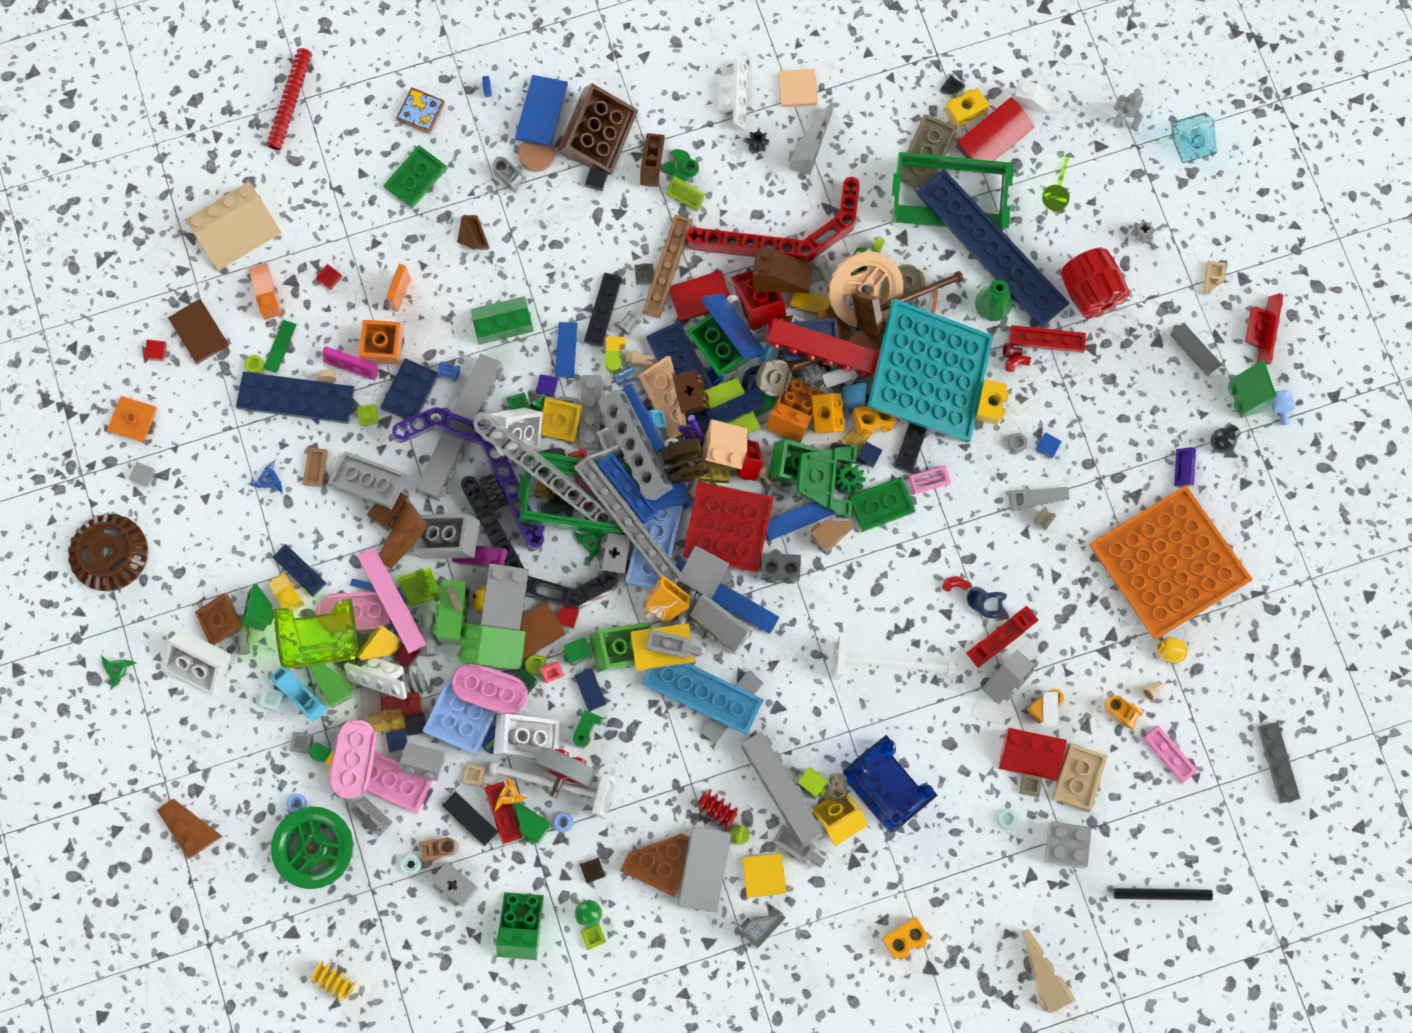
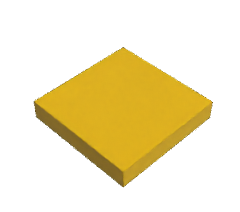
M545 397L542 410L541 435L575 443L583 405Z
M782 853L742 858L747 898L787 894Z

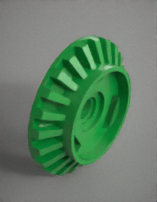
M304 807L286 816L275 830L271 843L272 861L277 872L288 883L304 889H320L333 884L348 869L351 858H353L354 841L347 823L338 814L323 807ZM322 824H325L336 834L337 837L333 841L319 829ZM298 835L295 854L290 855L289 849L292 837ZM311 842H315L318 845V850L314 854H310L307 850ZM329 862L330 867L327 870L316 874L311 873L310 868Z

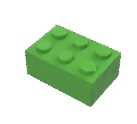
M442 579V585L438 586V597H440V604L436 605L438 623L434 624L433 633L441 644L461 645L464 623H467L470 588L466 581ZM452 584L462 607V610L454 611L447 593V586Z

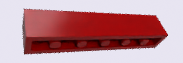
M776 318L770 320L764 342L769 343L771 348L780 349L782 347L787 349V352L790 354H804L806 359L813 361L819 359L823 361L822 364L827 366L835 364L841 366L840 369L843 371L851 372L853 370L858 372L859 376L865 378L875 375L880 353Z

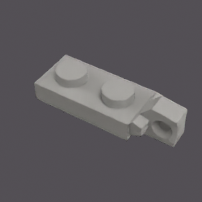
M650 630L646 650L680 658H690V654L701 656L702 647L694 646L693 641L689 640V638Z
M784 825L781 826L772 840V843L809 866L811 863H814L821 868L826 860L818 855L820 850L812 843L801 848L792 831Z

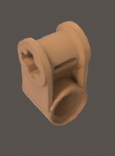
M449 837L419 842L423 855L422 863L454 856L459 850L457 841ZM447 842H452L453 844L450 852H445L444 845Z

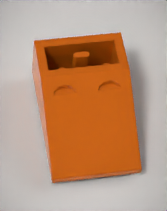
M791 378L788 388L785 391L783 390L770 414L766 429L801 443L813 419L812 396L822 395L825 392Z

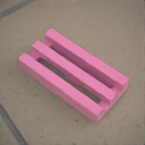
M945 465L908 476L914 495L951 484ZM943 471L942 475L931 477L918 482L914 481V479H918L924 476H928ZM944 478H945V481L938 482V483L931 484V485L924 486V487H921V488H918V489H917V486L924 485V484H927V483L934 482V481L941 480V479H944Z

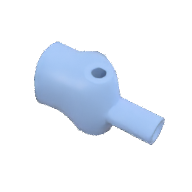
M1292 390L1275 391L1277 396L1272 401V410L1280 414L1281 425H1289L1288 412L1295 409Z

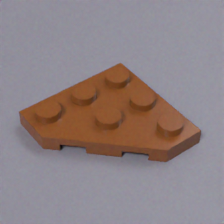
M681 833L666 840L628 853L620 871L674 897L682 881L690 837Z

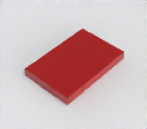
M721 270L672 285L669 291L680 322L710 313L701 301L705 296L723 294L726 299L730 296Z

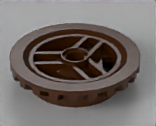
M106 513L101 516L96 515L89 521L86 520L84 525L77 528L76 534L70 540L71 545L68 547V562L72 572L80 582L97 591H116L130 585L142 573L148 559V543L143 531L135 522L119 514ZM105 528L123 531L121 537L104 533ZM88 546L91 564L85 565L83 550L84 547ZM111 547L113 550L112 555L104 557L103 550ZM125 557L126 561L124 564L112 572L111 569Z

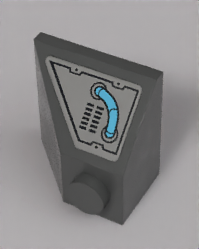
M784 915L756 916L751 920L747 918L740 925L742 928L740 933L758 949L786 917Z

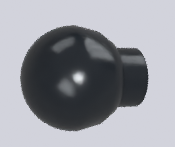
M1233 424L1217 429L1210 438L1212 448L1221 454L1230 453L1236 447L1237 438L1241 435V432Z

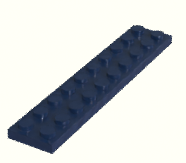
M944 168L916 191V195L995 280H1003L1008 284L1011 297L1040 328H1043L1070 304Z

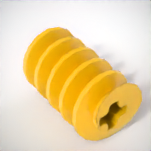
M324 960L321 961L312 975L311 983L315 984L318 982L317 986L320 989L325 986L324 992L328 993L331 991L332 997L338 995V1001L340 1002L345 998L347 999L357 985V981L350 984V976L343 980L344 972L337 976L338 968L330 971L331 964L329 963L324 967Z

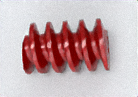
M709 789L703 793L694 808L700 805L699 812L702 813L704 810H707L706 817L713 814V822L720 819L719 826L726 823L725 830L727 831L737 816L738 808L735 807L730 810L731 803L729 802L724 805L725 798L718 801V794L716 793L711 796L712 789Z

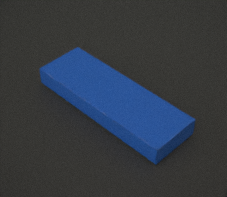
M559 322L555 377L574 378L578 323Z

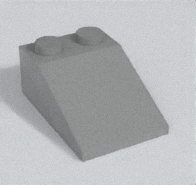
M496 564L489 565L481 625L520 630L529 569Z

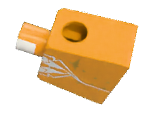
M663 575L647 596L645 607L648 610L645 612V617L650 621L658 617L663 622H668L689 608L691 596Z

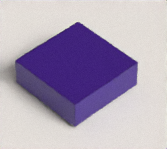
M540 374L536 394L555 397L559 379Z

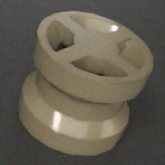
M1044 506L1033 522L1042 525V529L1046 531L1057 515L1048 512Z

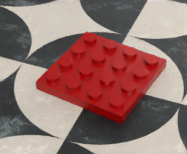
M698 481L682 557L689 558L694 547L698 546L730 563L729 567L758 572L774 496Z

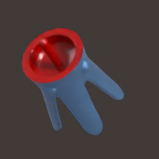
M632 362L620 372L613 374L615 380L611 384L617 382L618 386L621 387L626 383L639 380L638 377L624 379L635 371V368L624 371Z

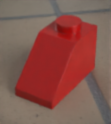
M747 439V452L742 469L736 468L737 476L743 480L756 481L764 462L759 442Z

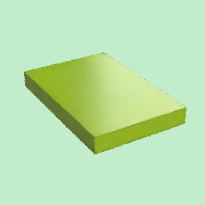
M738 377L705 390L709 397L708 406L714 420L747 428V435L760 430V425Z

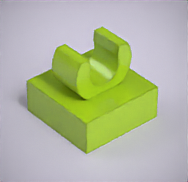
M376 404L357 406L360 427L379 424Z

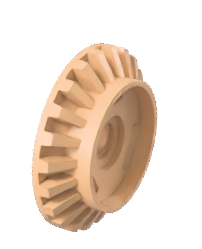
M857 252L853 256H848L843 263L838 265L836 272H833L831 275L832 280L828 285L830 287L828 292L830 306L842 321L851 326L858 327L855 311L844 302L846 296L852 299L851 293L861 292L863 285L868 284L870 286V290L866 294L878 297L881 282H884V289L879 298V304L900 297L903 294V279L899 268L890 258L879 252ZM866 266L867 268L861 272L850 275L852 271L859 267ZM889 309L881 312L883 322L888 318Z

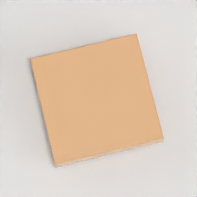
M815 69L778 71L781 107L818 105Z

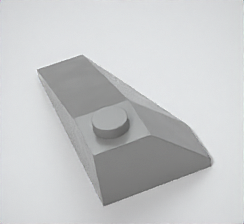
M833 102L829 103L796 144L794 151H790L788 156L790 169L811 175L833 113Z

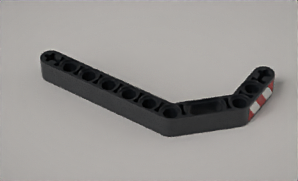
M473 476L464 477L461 481V488L475 515L480 520V524L494 548L510 549V553L506 555L504 566L511 567L517 564L519 568H524L478 481ZM471 483L476 493L472 494L468 484ZM477 499L484 500L481 506L474 505ZM491 515L493 517L492 521L488 523L483 522L485 516ZM494 532L502 533L499 539L492 538ZM607 571L573 589L528 576L525 596L579 610L615 591L619 586V581L614 572ZM610 578V580H613V584L607 583L606 579ZM599 582L603 585L604 590H601ZM540 586L549 587L561 591L562 596L558 599L538 594L537 589ZM596 587L598 591L596 594L590 595L588 594V589ZM573 596L581 598L577 604H573L570 601Z

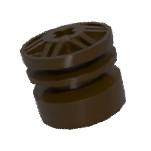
M698 439L678 441L661 450L664 464L672 465L666 470L667 474L670 475L669 481L671 484L691 482L709 472L707 465H704L706 460L699 457L703 451Z

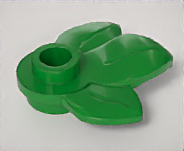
M674 149V160L662 166L663 170L671 175L672 178L675 176L684 182L689 177L696 176L699 172L698 163L690 158L688 152L680 149ZM692 167L693 170L688 171L687 168Z

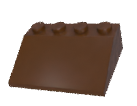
M591 83L583 88L557 152L572 161L608 172L611 175L638 113V109Z

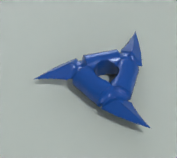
M276 459L264 468L265 470H263L258 481L247 484L257 488L276 487L283 495L281 480H279L273 470ZM268 476L272 477L270 482H266Z

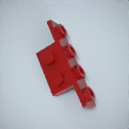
M1281 293L1268 296L1266 310L1257 306L1251 307L1245 343L1259 348L1257 363L1263 360L1266 365L1272 363L1277 330L1280 323V313L1283 306L1284 295Z

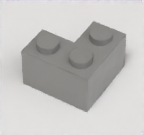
M1017 649L981 690L998 705L1003 700L1008 701L1014 695L1012 690L1015 687L1019 689L1032 675L1030 670L1035 664Z

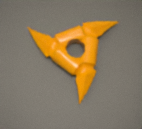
M506 775L507 786L500 793L494 812L502 803L514 804L528 798L519 794L514 785L515 783Z

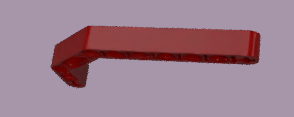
M847 177L844 180L839 215L804 240L691 228L686 233L687 246L691 250L755 257L756 249H765V246L770 245L774 250L805 262H811L854 230L860 182L856 177ZM849 187H853L852 194H848ZM851 203L853 206L847 207L845 204ZM849 220L851 223L845 224L842 221ZM833 230L836 232L835 235L824 243L816 242L817 239L828 231ZM716 239L717 242L710 243L709 240ZM729 241H734L736 244L728 245L727 243ZM752 243L754 246L749 248L746 244ZM784 247H790L792 250L789 252H785L782 249ZM801 250H808L810 253L803 254Z

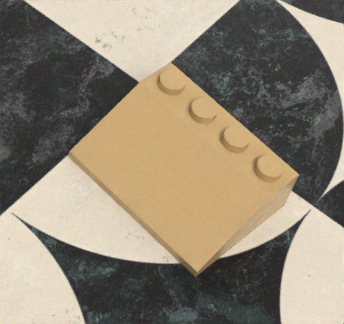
M249 181L185 219L218 271L282 233Z

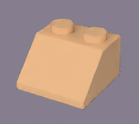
M711 419L702 447L703 453L700 456L706 461L742 469L747 452V428Z

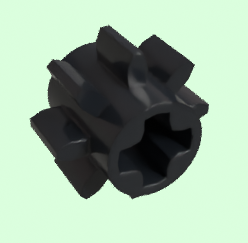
M759 129L757 132H750V138H746V143L750 144L749 151L754 150L756 154L761 150L765 152V145H769V140L766 139L767 133H762Z

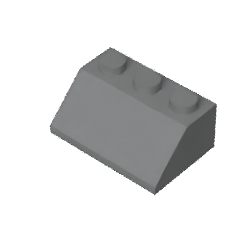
M705 594L701 596L689 615L690 620H692L690 623L695 628L705 630L707 632L705 635L712 641H719L722 644L721 648L729 654L730 652L736 654L749 638L750 629Z

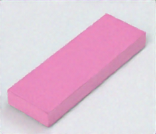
M1159 725L1142 738L1181 784L1198 771Z

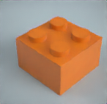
M363 320L359 350L360 359L378 364L400 365L404 330L401 322Z

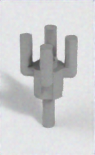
M1136 88L1127 97L1122 94L1118 96L1114 109L1121 111L1117 113L1113 122L1115 128L1121 125L1125 117L1134 118L1131 124L1132 129L1139 127L1143 119V115L1139 110L1144 101V98L1140 96L1141 90L1139 88Z

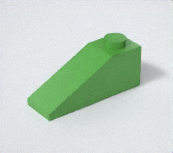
M308 652L304 654L330 707L334 708L353 698L351 692L354 689L349 680L345 681Z

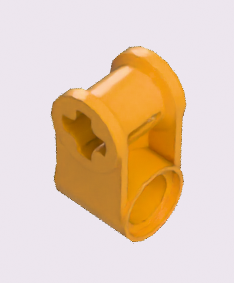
M1058 689L1048 691L1058 692L1059 707L1064 701L1063 693ZM1043 696L1026 709L1038 724L1043 722Z
M1112 696L1104 702L1105 712L1132 730L1138 717L1144 713L1140 708L1120 696ZM1111 701L1118 703V710L1111 708Z

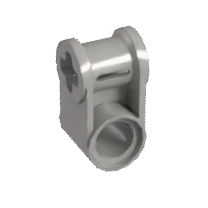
M504 157L494 159L492 165L494 175L510 190L515 192L518 185L523 180L526 181V174ZM501 165L506 167L504 170L497 169Z

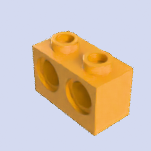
M868 405L854 408L851 415L857 436H870L879 431L883 433L889 432L897 422L896 417L867 408ZM880 416H884L887 420L881 419ZM862 420H867L869 424H865Z
M915 917L881 940L893 959L899 958L901 961L911 955L909 951L914 947L919 950L927 945L926 940L929 939V936L918 918ZM912 929H916L920 933V938L917 941L910 938V931ZM895 940H900L903 943L901 951L894 950L893 942Z

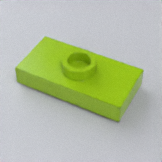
M675 176L672 178L666 192L667 195L696 211L700 209L706 193Z

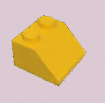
M847 792L843 799L838 800L829 797L813 807L814 817L816 820L819 819L824 827L823 831L835 846L868 826L861 809Z

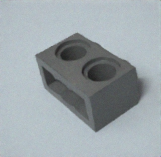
M762 553L761 580H765L766 583H776V580H781L786 584H795L796 581L800 580L801 555ZM774 565L777 570L770 573L766 570V567ZM789 565L796 569L792 574L787 573L785 570Z

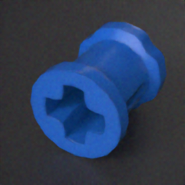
M441 361L437 376L439 378H450L456 382L459 378L461 367L459 365H448Z

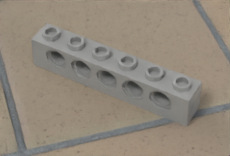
M614 389L598 401L601 407L600 411L606 417L608 428L617 439L616 444L625 455V462L632 469V476L638 482L642 496L646 499L657 500L672 490L673 487L625 391Z

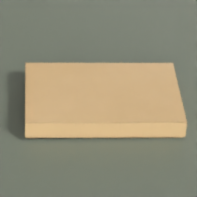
M1069 743L1052 799L1091 812L1108 755Z

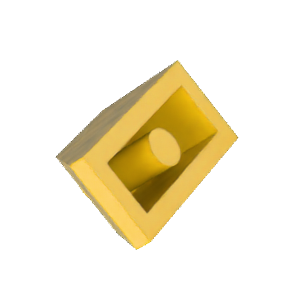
M286 573L269 582L275 597L288 615L305 605Z
M379 625L356 657L364 660L389 656L398 650L401 639L382 625Z

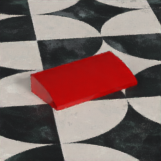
M1011 96L957 141L956 148L966 158L995 161L1033 130L1035 126L1025 111Z

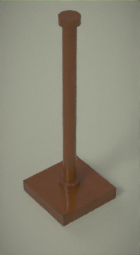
M957 271L952 276L895 299L907 302L952 283L962 282L964 279L963 274ZM859 291L851 293L858 329L878 336L884 334L881 312L890 309L892 300L879 304L878 297Z

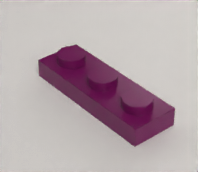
M476 545L474 558H452V562L488 568L490 564L504 566L507 550Z

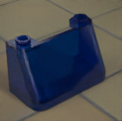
M885 735L857 757L843 771V774L847 777L848 785L888 831L894 833L938 795L931 785L922 783L918 786L893 757L896 753V745L893 740Z

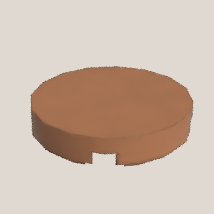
M527 142L520 144L518 151L519 159L525 168L538 172L544 171L552 165L555 159L553 144L551 147Z

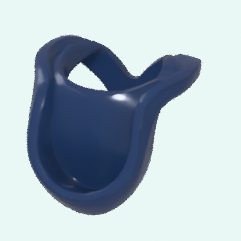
M761 365L749 368L743 375L741 386L746 396H753L756 392L757 374L752 375V373L758 371Z
M975 586L968 591L966 598L968 605L984 617L997 618L1002 612V601L1006 600L1007 594L1004 592L987 593L981 587ZM989 598H998V611L986 610L984 608L985 601Z

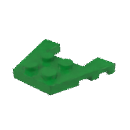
M857 445L800 454L796 493L845 519L851 518L852 501L834 498L837 461L856 462Z

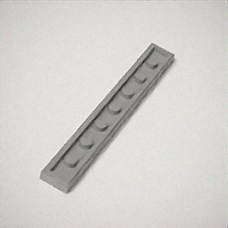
M588 455L573 468L660 578L664 575L674 584L683 579V574L593 459Z

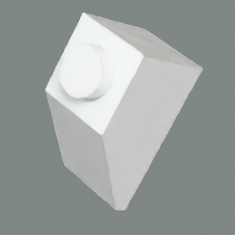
M1019 79L1014 100L1023 108L1048 114L1052 95L1037 83Z

